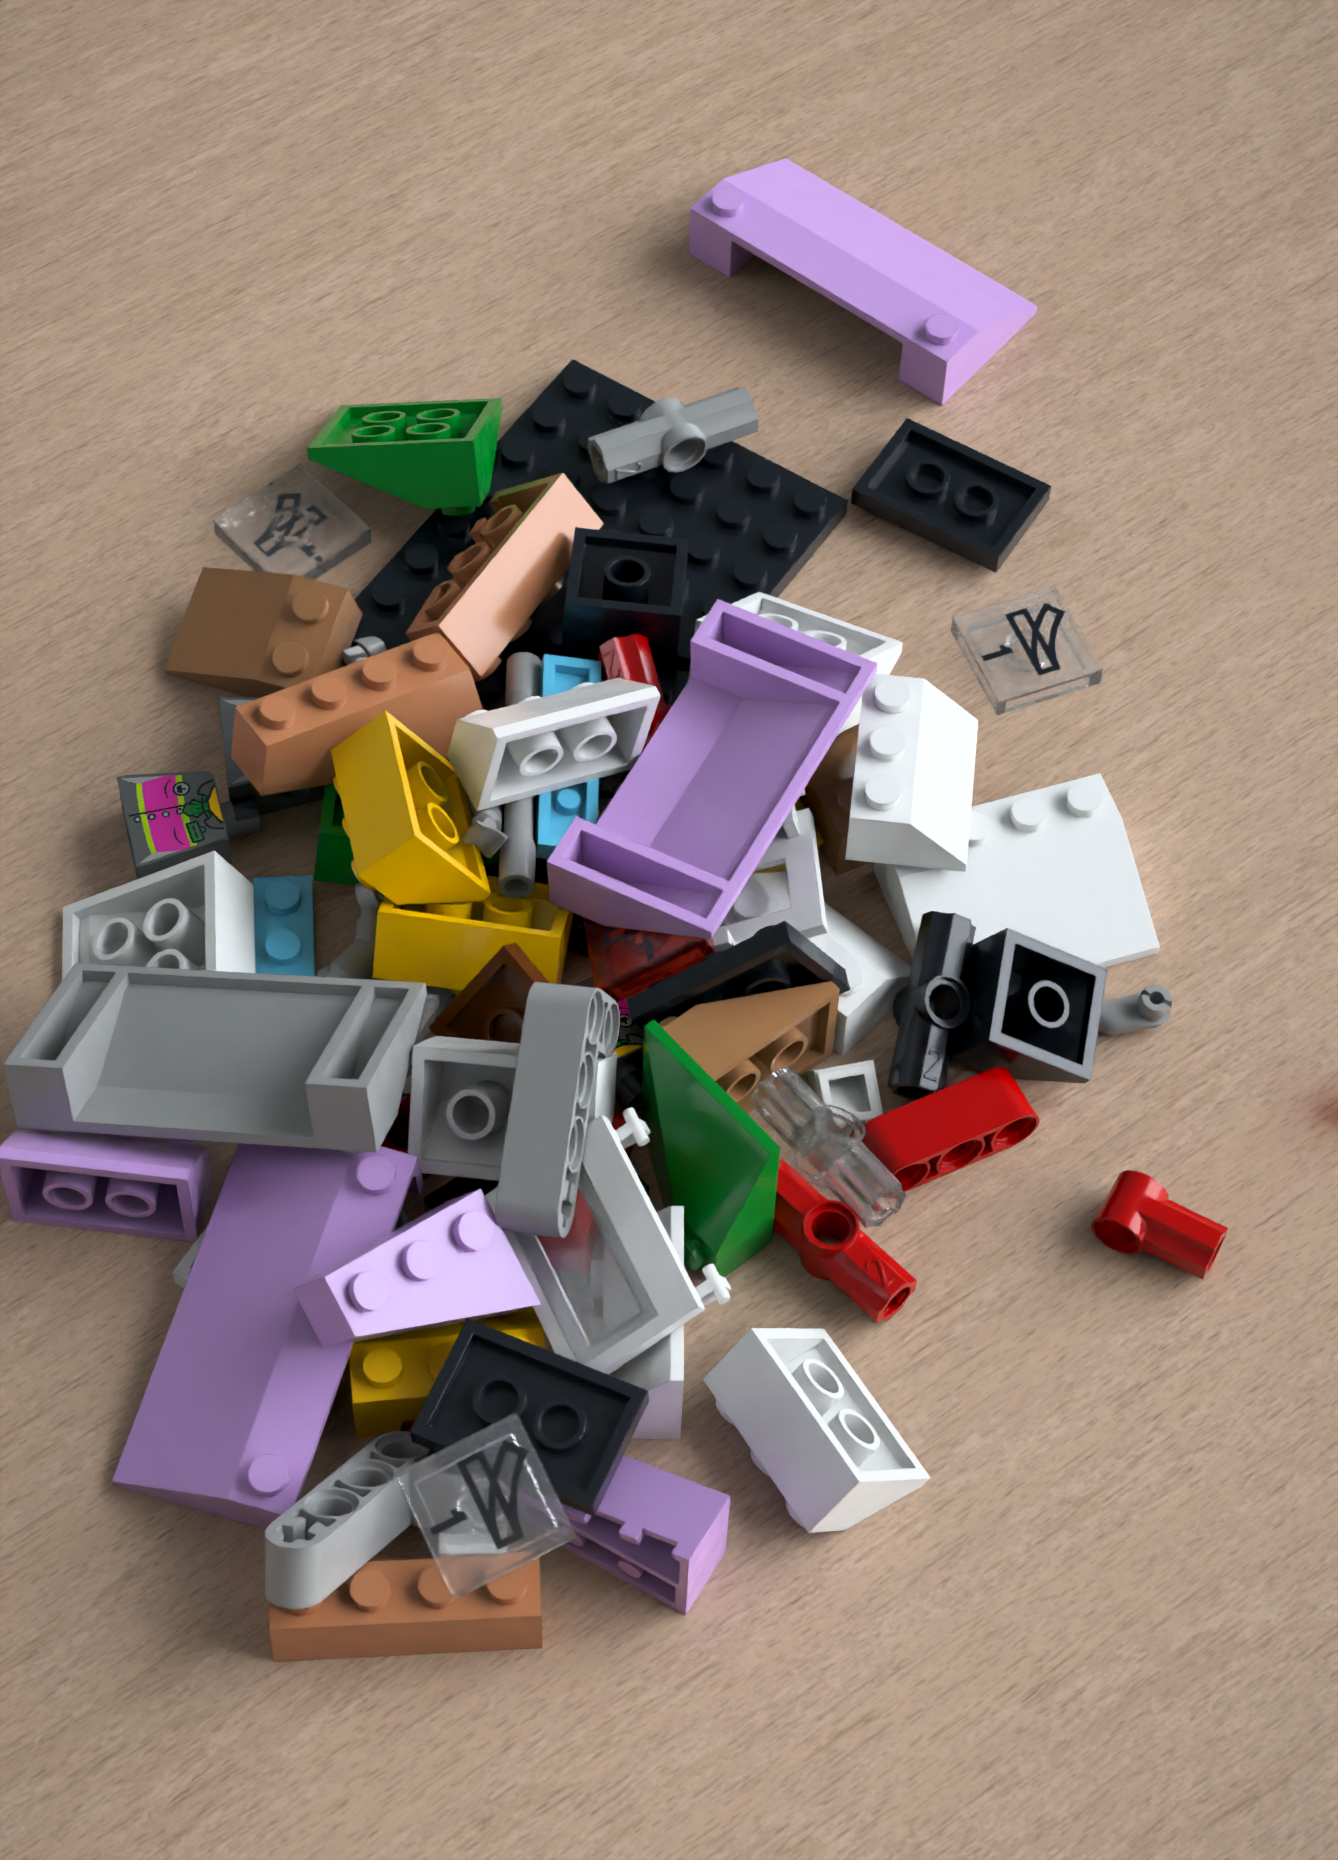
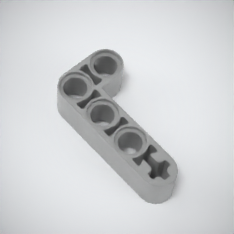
M534 982L528 993L495 1204L496 1224L503 1231L565 1238L570 1231L575 1211L598 1056H612L619 1035L620 1012L618 1004L600 988Z
M408 1431L389 1432L375 1438L265 1529L266 1599L278 1607L287 1609H303L314 1606L323 1601L411 1524L430 1530L431 1527L453 1517L450 1510L454 1508L465 1512L468 1519L440 1533L466 1535L483 1529L486 1524L458 1468L457 1462L459 1461L412 1442L410 1432ZM466 1465L488 1510L489 1481L486 1474L482 1470Z

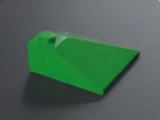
M487 398L341 405L307 447L308 459L421 508H441L442 514L449 516L469 514L475 511V507H481L490 492L502 414V399Z
M652 1020L644 1026L641 1120L646 1122L651 1131L648 1134L650 1141L647 1143L663 1205L664 1208L684 1206V1264L693 1271L698 1269L702 1271L705 1266L714 1264L718 1274L726 1277L772 1242L780 1147L655 1020Z

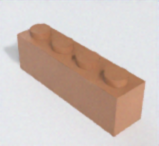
M564 473L497 491L489 502L490 507L495 511L494 515L489 520L484 517L474 525L469 535L476 543L464 552L455 555L447 567L453 579L445 581L433 589L405 633L411 641L439 632L470 668L475 682L485 679L496 670L501 662L499 654L509 642L516 640L528 630L532 623L529 617L539 604L552 598L561 588L562 582L560 578L570 567L575 527L599 530L604 524Z
M435 632L235 707L231 758L261 796L333 784V778L336 776L330 750L385 710L447 759L456 720L464 718L474 711L483 710L470 668L439 632Z
M378 1552L323 1601L314 1606L303 1609H287L278 1607L268 1601V1630L273 1661L288 1662L543 1648L539 1553L416 1559Z

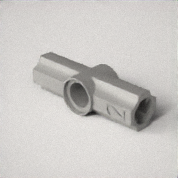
M736 387L686 405L679 399L670 397L661 399L649 406L641 415L639 421L589 437L588 453L592 461L593 470L601 483L606 482L608 484L661 465L669 472H681L696 465L706 454L707 449L758 432L759 419L754 408L753 399L745 387L741 389Z

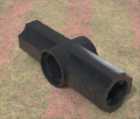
M937 911L922 914L908 986H904L896 994L893 1001V1015L896 1024L899 1026L887 1084L893 1090V1094L907 1099L918 1100L944 1089L956 1027L961 1026L968 1019L971 1011V997L968 988L965 986L976 927L971 924V919L956 913H941ZM929 999H930V1000L932 1001V1003H933L934 1013H933L932 1010H931V1007H930V1004H929Z

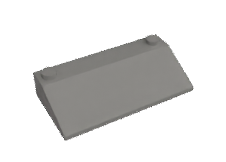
M75 963L3 1064L17 1128L39 1129L49 1133L68 1131L342 1150L349 1154L377 1153L397 1117L427 995L426 984L423 982Z

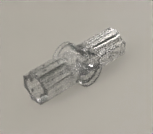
M792 1068L776 1069L768 1078L758 1083L751 1100L756 1104V1111L794 1151L790 1159V1165L796 1172L812 1185L829 1188L841 1202L852 1208L858 1217V1221L865 1228L881 1226L888 1217L899 1211L907 1196L901 1190L902 1184L863 1144L862 1140L866 1134L865 1126L855 1115L843 1108L826 1105Z

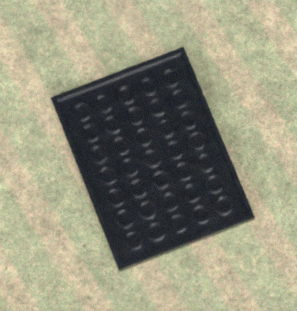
M572 359L498 440L490 492L481 507H475V511L472 513L458 516L444 515L441 508L436 509L354 599L362 612V617L351 647L359 646L354 640L368 636L380 638L385 643L387 650L411 642L405 633L431 592L441 583L453 579L447 567L455 555L464 552L476 543L469 535L478 520L484 517L489 520L494 515L495 511L489 505L494 494L497 491L564 473L604 523L599 530L689 539L676 667L655 665L664 701L673 705L689 679L691 663L690 641L694 636L696 619L707 615L717 599L732 604L757 592L778 598L846 516L848 500L733 441L707 449L703 458L696 465L685 471L669 472L661 465L608 484L606 482L601 483L593 470L592 461L588 453V438L639 421L644 411L655 401ZM569 568L560 578L562 586L559 591L546 602L539 604L529 617L532 623L528 630L516 640L509 642L499 654L501 662L496 670L485 679L478 682L474 681L483 710L491 711L507 707L505 702L506 664L508 658L515 653H532L540 659L541 663L544 654L599 661V659L561 655ZM601 669V682L605 680ZM629 770L599 778V791L615 792L616 794L629 774ZM598 797V812H601L612 798Z

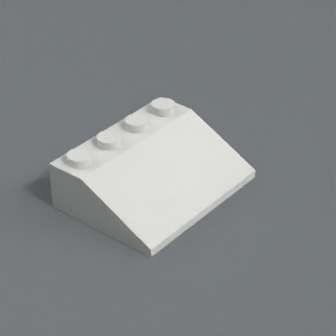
M1101 773L972 806L965 872L884 863L874 864V873L912 961L922 914L930 911L956 913L971 919V924L976 927L973 944L1009 928L1103 968L1159 953V942L1123 819ZM929 999V1001H930V1003H931V1005H932V1008H933V1010H934L933 1003H932V1001Z
M214 850L64 906L62 981L75 963L255 973L254 885Z

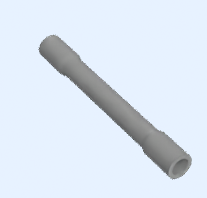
M518 652L508 658L505 690L507 706L518 704L520 701L531 696H540L541 661L536 655L529 652ZM534 796L504 804L503 833L509 839L499 849L498 889L504 896L509 898H525L531 895L535 889Z

